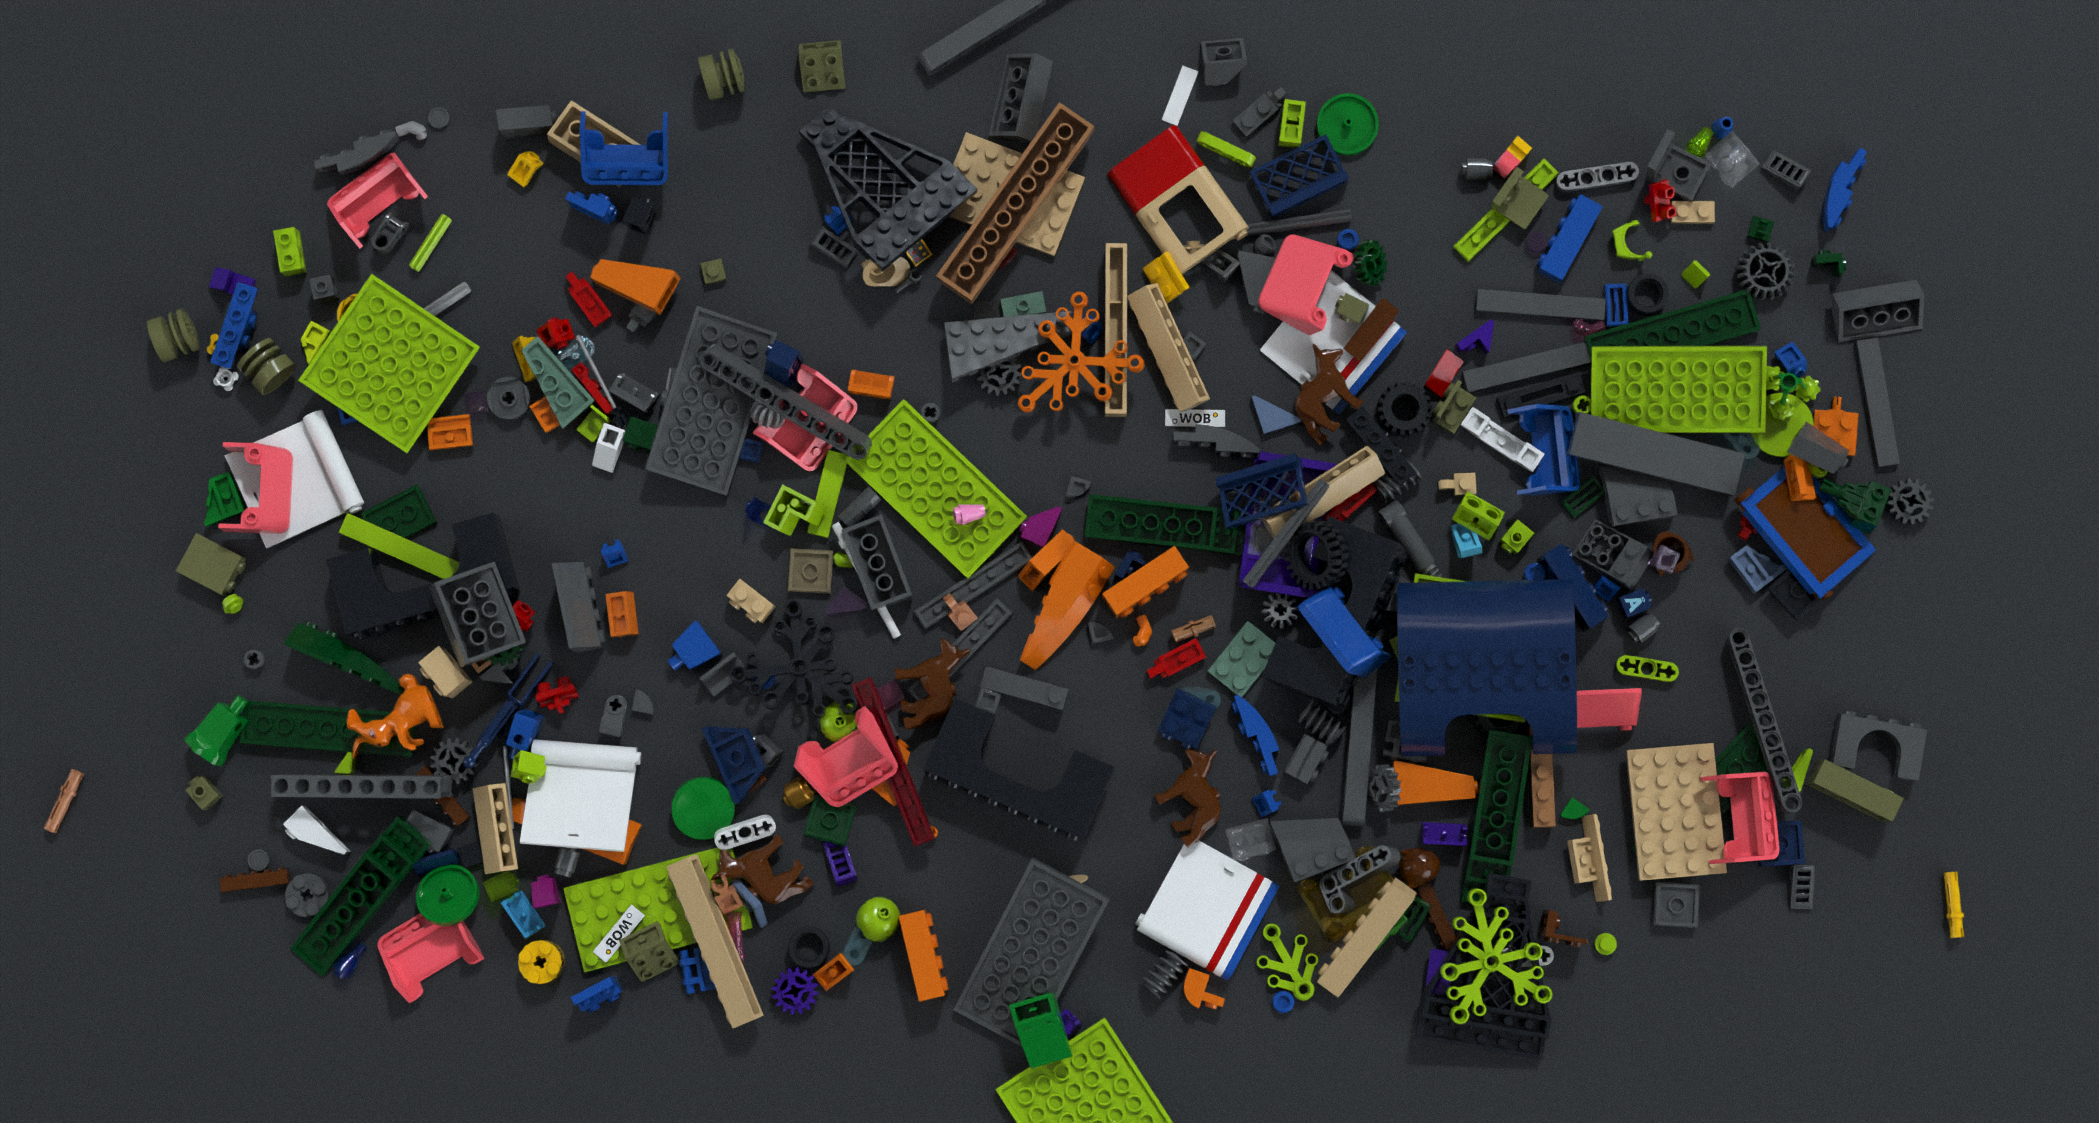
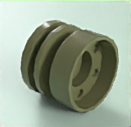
M733 48L728 49L730 59L727 60L725 59L724 52L720 51V62H716L712 54L698 57L710 101L723 98V87L726 86L731 95L735 94L734 84H737L740 93L745 92L743 69L740 59L735 54Z
M183 308L177 309V316L174 312H169V323H167L163 316L147 320L149 336L162 362L178 358L177 347L185 355L189 354V348L193 352L198 351L200 348L195 325Z
M271 338L264 339L253 346L240 359L237 365L241 372H245L244 376L246 378L254 377L252 384L262 395H266L281 386L296 369V365L286 354L279 356L281 348L275 346L276 343Z

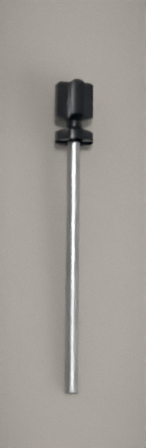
M577 335L576 339L613 408L610 413L616 415L614 421L618 428L623 429L628 426L629 421L625 414L620 413L622 410L621 406L616 407L580 335Z
M504 725L498 733V738L502 739V742L498 743V747H503L506 791L512 829H514L508 745H506L510 728L508 725Z

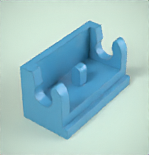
M522 890L501 902L525 939L530 938L546 927V924Z

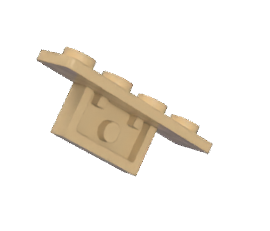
M1597 814L1582 816L1585 838L1567 841L1574 883L1592 881L1596 902L1612 900L1611 886L1609 885L1607 874L1608 868L1603 851L1604 845L1601 839L1600 823Z

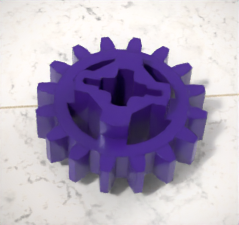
M797 967L795 972L788 968V974L780 972L782 978L774 979L778 985L771 988L776 991L772 999L778 998L779 1001L776 1006L783 1005V1012L790 1009L791 1015H794L795 1010L798 1009V1012L802 1014L803 1007L810 1010L809 1003L817 1002L813 995H819V992L814 991L818 983H812L814 975L808 977V970L800 973V967ZM796 976L803 978L807 984L798 982ZM788 979L787 988L781 991L783 982ZM792 985H795L796 988H805L798 993V997L795 994H786V992L793 989ZM810 991L808 999L803 1003L802 997L804 993ZM783 998H790L795 1006L788 1004Z

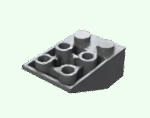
M1594 519L1573 552L1574 557L1630 591L1633 590L1653 559L1649 547Z

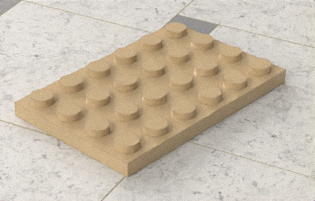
M966 132L953 165L977 188V193L949 217L972 226L1022 153ZM1066 171L1016 243L1055 257L1085 177Z
M1714 743L1626 750L1639 881L1727 873L1726 863L1709 864V860L1724 859V840L1716 780L1701 781V777L1717 775Z

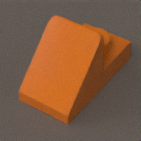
M839 953L813 975L824 990L827 991L854 971V969L842 953Z

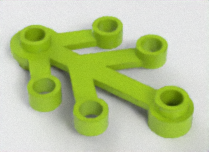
M1275 924L1266 925L1263 929V936L1268 941H1272L1283 963L1270 960L1267 956L1261 955L1257 958V966L1262 969L1270 968L1290 974L1294 981L1282 980L1277 975L1272 974L1267 978V984L1272 988L1280 987L1291 990L1299 1000L1305 1001L1310 999L1314 994V985L1311 983L1314 966L1318 963L1317 955L1313 953L1307 954L1305 957L1307 965L1303 977L1298 972L1303 948L1308 942L1307 937L1303 934L1295 937V948L1291 959L1279 938L1281 934L1280 928ZM1270 928L1275 930V935L1272 937L1267 934ZM1298 937H1303L1305 939V943L1303 945H1299L1297 943ZM1309 956L1315 957L1316 961L1314 964L1308 963ZM1261 958H1266L1267 964L1265 966L1259 964ZM1276 977L1278 983L1271 985L1270 978ZM1302 985L1307 987L1305 994H1301L1299 991Z

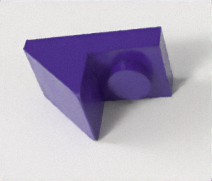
M215 267L209 288L233 295L238 282L254 287L256 280L234 273L229 269Z
M1492 319L1459 341L1454 347L1459 353L1464 350L1468 353L1477 346L1475 343L1477 341L1487 355L1490 352L1494 321Z

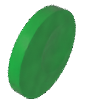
M1344 93L1330 98L1322 106L1318 114L1316 126L1318 136L1321 137L1326 134L1336 154L1350 156L1365 151L1373 143L1378 132L1379 121L1376 110L1368 100L1356 94Z
M696 777L683 783L675 792L671 806L672 817L678 829L685 835L694 839L706 840L714 838V834L718 829L730 826L734 817L735 805L728 788L722 782L711 777Z
M443 865L433 869L422 879L416 893V903L420 913L430 923L438 926H451L462 922L474 911L479 900V886L476 879L467 869L458 865Z

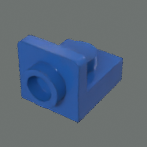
M1794 342L1774 351L1775 357L1786 373H1792L1799 378L1807 371V360Z

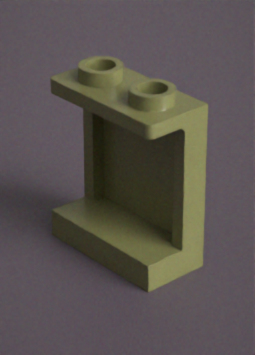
M196 533L176 572L226 596L233 591L237 575L244 571L246 558Z

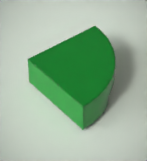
M1571 797L1559 816L1566 819H1577L1587 814L1590 809Z

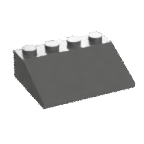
M495 561L437 581L429 587L460 668L526 643Z
M584 562L552 563L569 649L580 653L603 648L602 642H606L603 629H599L598 621H601L599 608L595 609L594 600H597L595 588H591L589 579H593L590 566L587 567Z

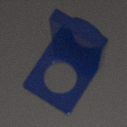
M754 497L746 506V517L751 521L772 529V527L764 524V521L760 518V512L763 509L770 510L772 505Z

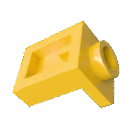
M526 151L518 155L507 175L525 187L536 170L542 167L544 163L539 160L540 158L537 154Z

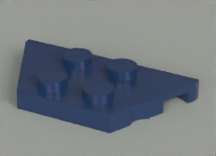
M715 726L701 728L734 804L740 803L766 768L749 728Z

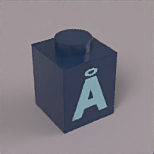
M1643 588L1616 599L1624 619L1652 608L1650 605L1652 603L1651 596Z

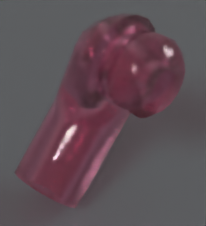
M1576 319L1572 325L1574 331L1584 337L1605 330L1601 320L1590 325L1583 322L1582 319Z

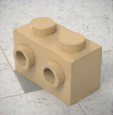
M741 579L737 581L726 595L730 598L728 603L737 610L742 607L747 611L745 616L754 623L760 621L763 624L775 609L771 602Z

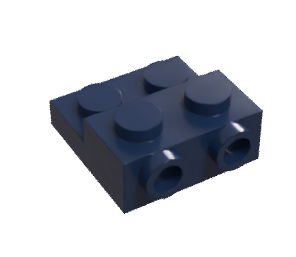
M1177 688L1158 730L1161 731V736L1166 739L1172 740L1176 738L1180 740V744L1185 748H1197L1216 706Z
M1801 820L1777 822L1779 855L1775 859L1754 861V863H1758V867L1805 864Z

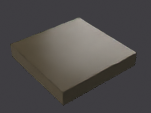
M790 548L788 592L831 594L834 551Z

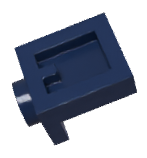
M1132 551V553L1127 552L1115 577L1121 580L1124 576L1128 577L1134 568L1131 565L1132 561L1143 567L1146 563L1143 560L1144 556L1135 551Z

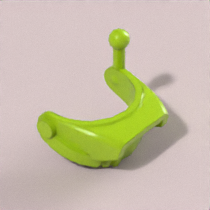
M1638 220L1626 223L1612 231L1617 257L1638 261L1652 257V252L1647 251L1644 255H1637L1632 253L1626 246L1625 233L1629 227L1640 225Z

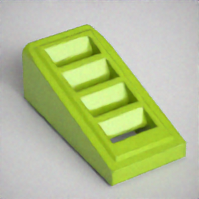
M1810 748L1803 749L1791 767L1799 793L1813 754V750ZM1784 779L1781 785L1789 788V782Z

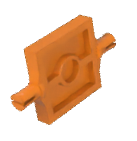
M1834 396L1832 409L1814 410V427L1849 450L1847 456H1855L1859 413L1841 410L1842 397L1837 398V396Z

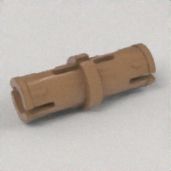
M1209 615L1194 622L1191 620L1182 627L1172 629L1171 633L1175 643L1192 636L1195 638L1204 631L1216 628L1212 615Z

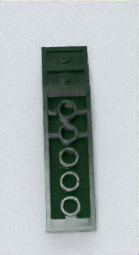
M1089 494L1085 537L1168 548L1175 546L1177 549L1242 556L1246 524L1227 529L1223 509L1216 507ZM1233 510L1230 515L1231 521L1237 520L1242 512ZM1257 527L1254 550L1258 549L1260 527Z
M1493 730L1488 732L1461 895L1462 902H1468L1467 895L1474 888L1482 889L1485 892L1488 873L1504 876L1511 875L1532 744L1531 736ZM1477 893L1473 894V900L1477 901L1479 899Z
M401 815L397 816L387 830L378 837L371 848L362 855L290 949L318 974L324 976L432 845V842Z

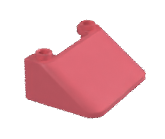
M1295 234L1287 236L1283 240L1258 299L1260 308L1307 335L1322 331L1327 317L1323 309L1316 307V303L1333 264L1337 267L1345 268L1352 263L1354 259L1353 254L1345 249Z
M803 363L796 371V381L803 386V389L799 394L849 424L857 412L856 401L818 371ZM801 411L802 414L808 416L805 411ZM787 418L782 427H776V429L768 427L766 429V427L758 425L753 431V434L806 471L815 470L827 455L828 450L832 448L830 444ZM819 422L822 426L826 427L823 422Z
M1642 688L1577 691V728L1619 726V731L1632 730V726L1637 725Z
M866 706L859 709L855 714V722L858 725V729L824 750L816 741L805 742L798 746L794 767L831 806H843L897 772L898 764L873 714Z
M421 913L384 934L377 944L394 988L408 1003L413 1002L423 994L420 981L463 956V959L468 964H476L484 959L464 920L451 926H438L426 920Z

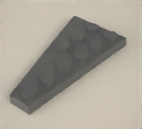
M1066 311L1059 313L1060 318L1066 316ZM1069 311L1070 317L1073 319L1072 311ZM1056 312L945 322L944 329L951 381L953 383L958 381L960 377L968 374L970 376L985 367L998 365L1020 356V353L1027 350H1035L1038 346L1047 342L1052 343L1050 338L1042 337L1038 331L1039 324L1042 321H1052L1056 326V333L1061 339L1072 335V331L1063 321L1056 317ZM1045 325L1043 327L1044 332H1048L1050 330L1049 325Z

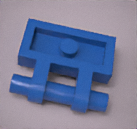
M694 948L695 957L689 958L688 950L679 951L681 959L679 960V966H682L684 976L682 983L686 988V993H695L694 984L700 983L701 991L716 989L715 984L710 979L708 967L701 957L700 948ZM691 964H696L698 977H692Z

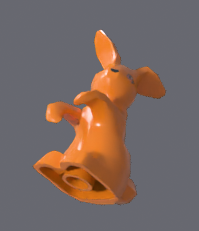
M405 674L399 679V684L401 687H404L405 691L399 696L393 711L383 720H372L364 723L354 709L349 710L346 720L347 728L361 734L355 739L353 744V759L356 758L361 743L366 742L381 748L389 745L391 738L395 734H397L404 748L414 751L417 746L423 745L424 741L423 739H413L409 729L424 721H428L431 728H444L429 688L420 685L414 675Z

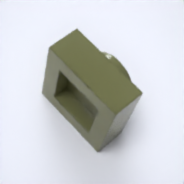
M721 258L700 263L706 285L727 280Z

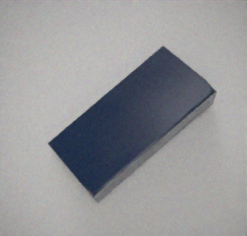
M450 849L421 857L413 868L417 875L421 877L443 865L459 866L457 850Z

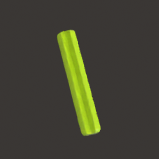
M440 215L409 263V266L415 271L419 272L450 225L452 220L448 216Z

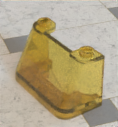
M1372 844L1358 849L1355 858L1374 849ZM1369 861L1368 864H1367V869H1368V870H1369L1370 867H1371L1370 861ZM1386 870L1352 888L1350 892L1355 906L1354 910L1348 915L1333 913L1329 910L1320 889V883L1316 880H1304L1297 887V891L1326 941L1334 942L1345 936L1350 930L1354 931L1358 927L1355 923L1362 914L1365 916L1370 911L1368 906L1375 897L1379 899L1383 894L1380 891L1387 881L1391 883L1394 879L1389 871ZM1352 871L1349 873V879H1350V880H1351L1352 877H1353V872H1352ZM1333 880L1332 883H1331L1332 889H1333L1334 886H1335V881H1334V880ZM1341 900L1340 903H1339L1340 909H1341L1342 906H1343V901H1342V900Z

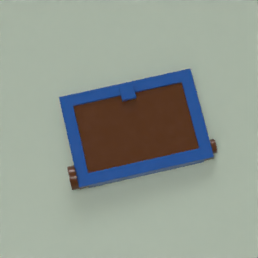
M1784 466L1754 491L1750 486L1737 496L1734 501L1743 510L1742 514L1809 594H1813L1817 600L1821 598L1824 601L1833 594L1831 589L1874 553L1876 549L1859 529L1849 525L1851 519L1840 506L1836 505L1837 502L1833 497L1818 491L1821 483L1813 475L1812 479L1816 498L1814 500L1791 501Z

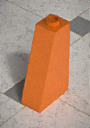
M600 259L599 263L593 267L590 277L597 285L661 315L681 280L679 275L670 269Z
M1400 761L1392 762L1394 773H1398L1397 781H1401L1399 785L1402 792L1398 794L1401 799L1396 801L1398 805L1474 799L1475 794H1478V782L1474 781L1473 776Z

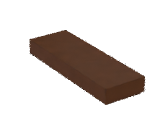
M1382 298L1343 349L1361 361L1400 310Z

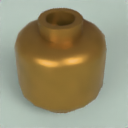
M797 777L784 786L782 797L788 806L791 805L794 808L800 809L813 801L816 790L805 778Z

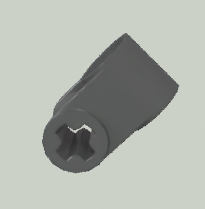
M389 212L372 236V246L379 254H389L406 233L409 223H403L394 217L392 212ZM381 239H387V244L384 247H378V242Z
M613 695L607 699L599 733L621 738L627 709V701L623 696ZM619 699L618 703L622 704V706L615 711L611 703Z

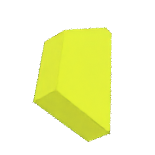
M310 321L301 338L308 364H310L331 333L330 330L313 321Z

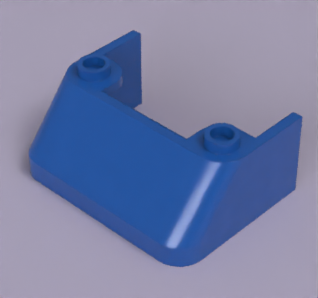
M581 111L579 129L581 176L586 183L591 185H662L667 181L668 112H663L662 130L649 133L647 145L604 144V137L601 132L586 130V111Z
M1533 404L1508 409V414L1520 415L1519 424L1524 431L1531 432L1532 446L1544 453V456L1535 468L1536 474H1531L1526 482L1527 489L1517 490V495H1545L1577 491L1580 486L1577 457L1566 455L1574 429L1570 409L1567 406Z
M1330 586L1299 604L1298 609L1348 673L1366 678L1391 657L1390 653L1382 650L1384 646L1376 637L1373 639L1368 636L1348 611L1343 600L1345 595L1338 587Z

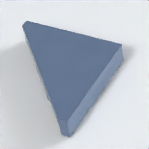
M1255 395L1251 397L1263 434L1302 422L1299 417Z
M739 879L732 881L731 885H734L736 891L742 896L741 900L748 911H754L758 926L761 928L766 926L768 923L761 902Z

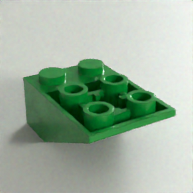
M1047 993L1009 1005L1015 1028L1031 1069L1073 1056L1055 993Z

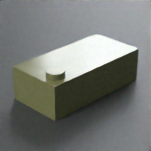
M1825 759L1815 761L1805 782L1806 785L1881 822H1893L1904 799L1893 791L1880 787Z

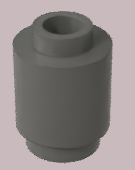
M1466 158L1465 163H1461V175L1465 176L1466 180H1486L1487 178H1492L1493 163L1492 161H1487V158Z
M1652 613L1644 614L1628 626L1630 631L1627 633L1633 642L1636 643L1638 641L1642 644L1658 632V628L1661 625Z
M559 847L554 863V873L571 877L572 872H575L580 855L579 852H576L577 848Z

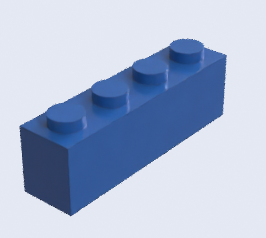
M1581 194L1577 199L1573 198L1567 208L1570 210L1567 218L1563 216L1557 226L1560 231L1557 236L1552 235L1547 244L1550 247L1547 254L1542 253L1537 262V265L1540 266L1537 272L1559 284L1561 283L1603 207L1602 205Z

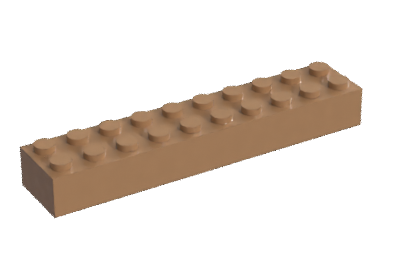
M1059 102L936 275L937 281L970 304H973L1092 136L1095 126Z

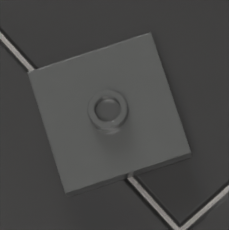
M1655 882L1653 925L1698 928L1700 885Z

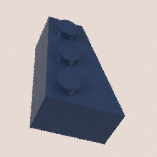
M775 340L774 344L770 343L765 355L767 358L764 373L790 388L796 377V371L804 360L798 350Z

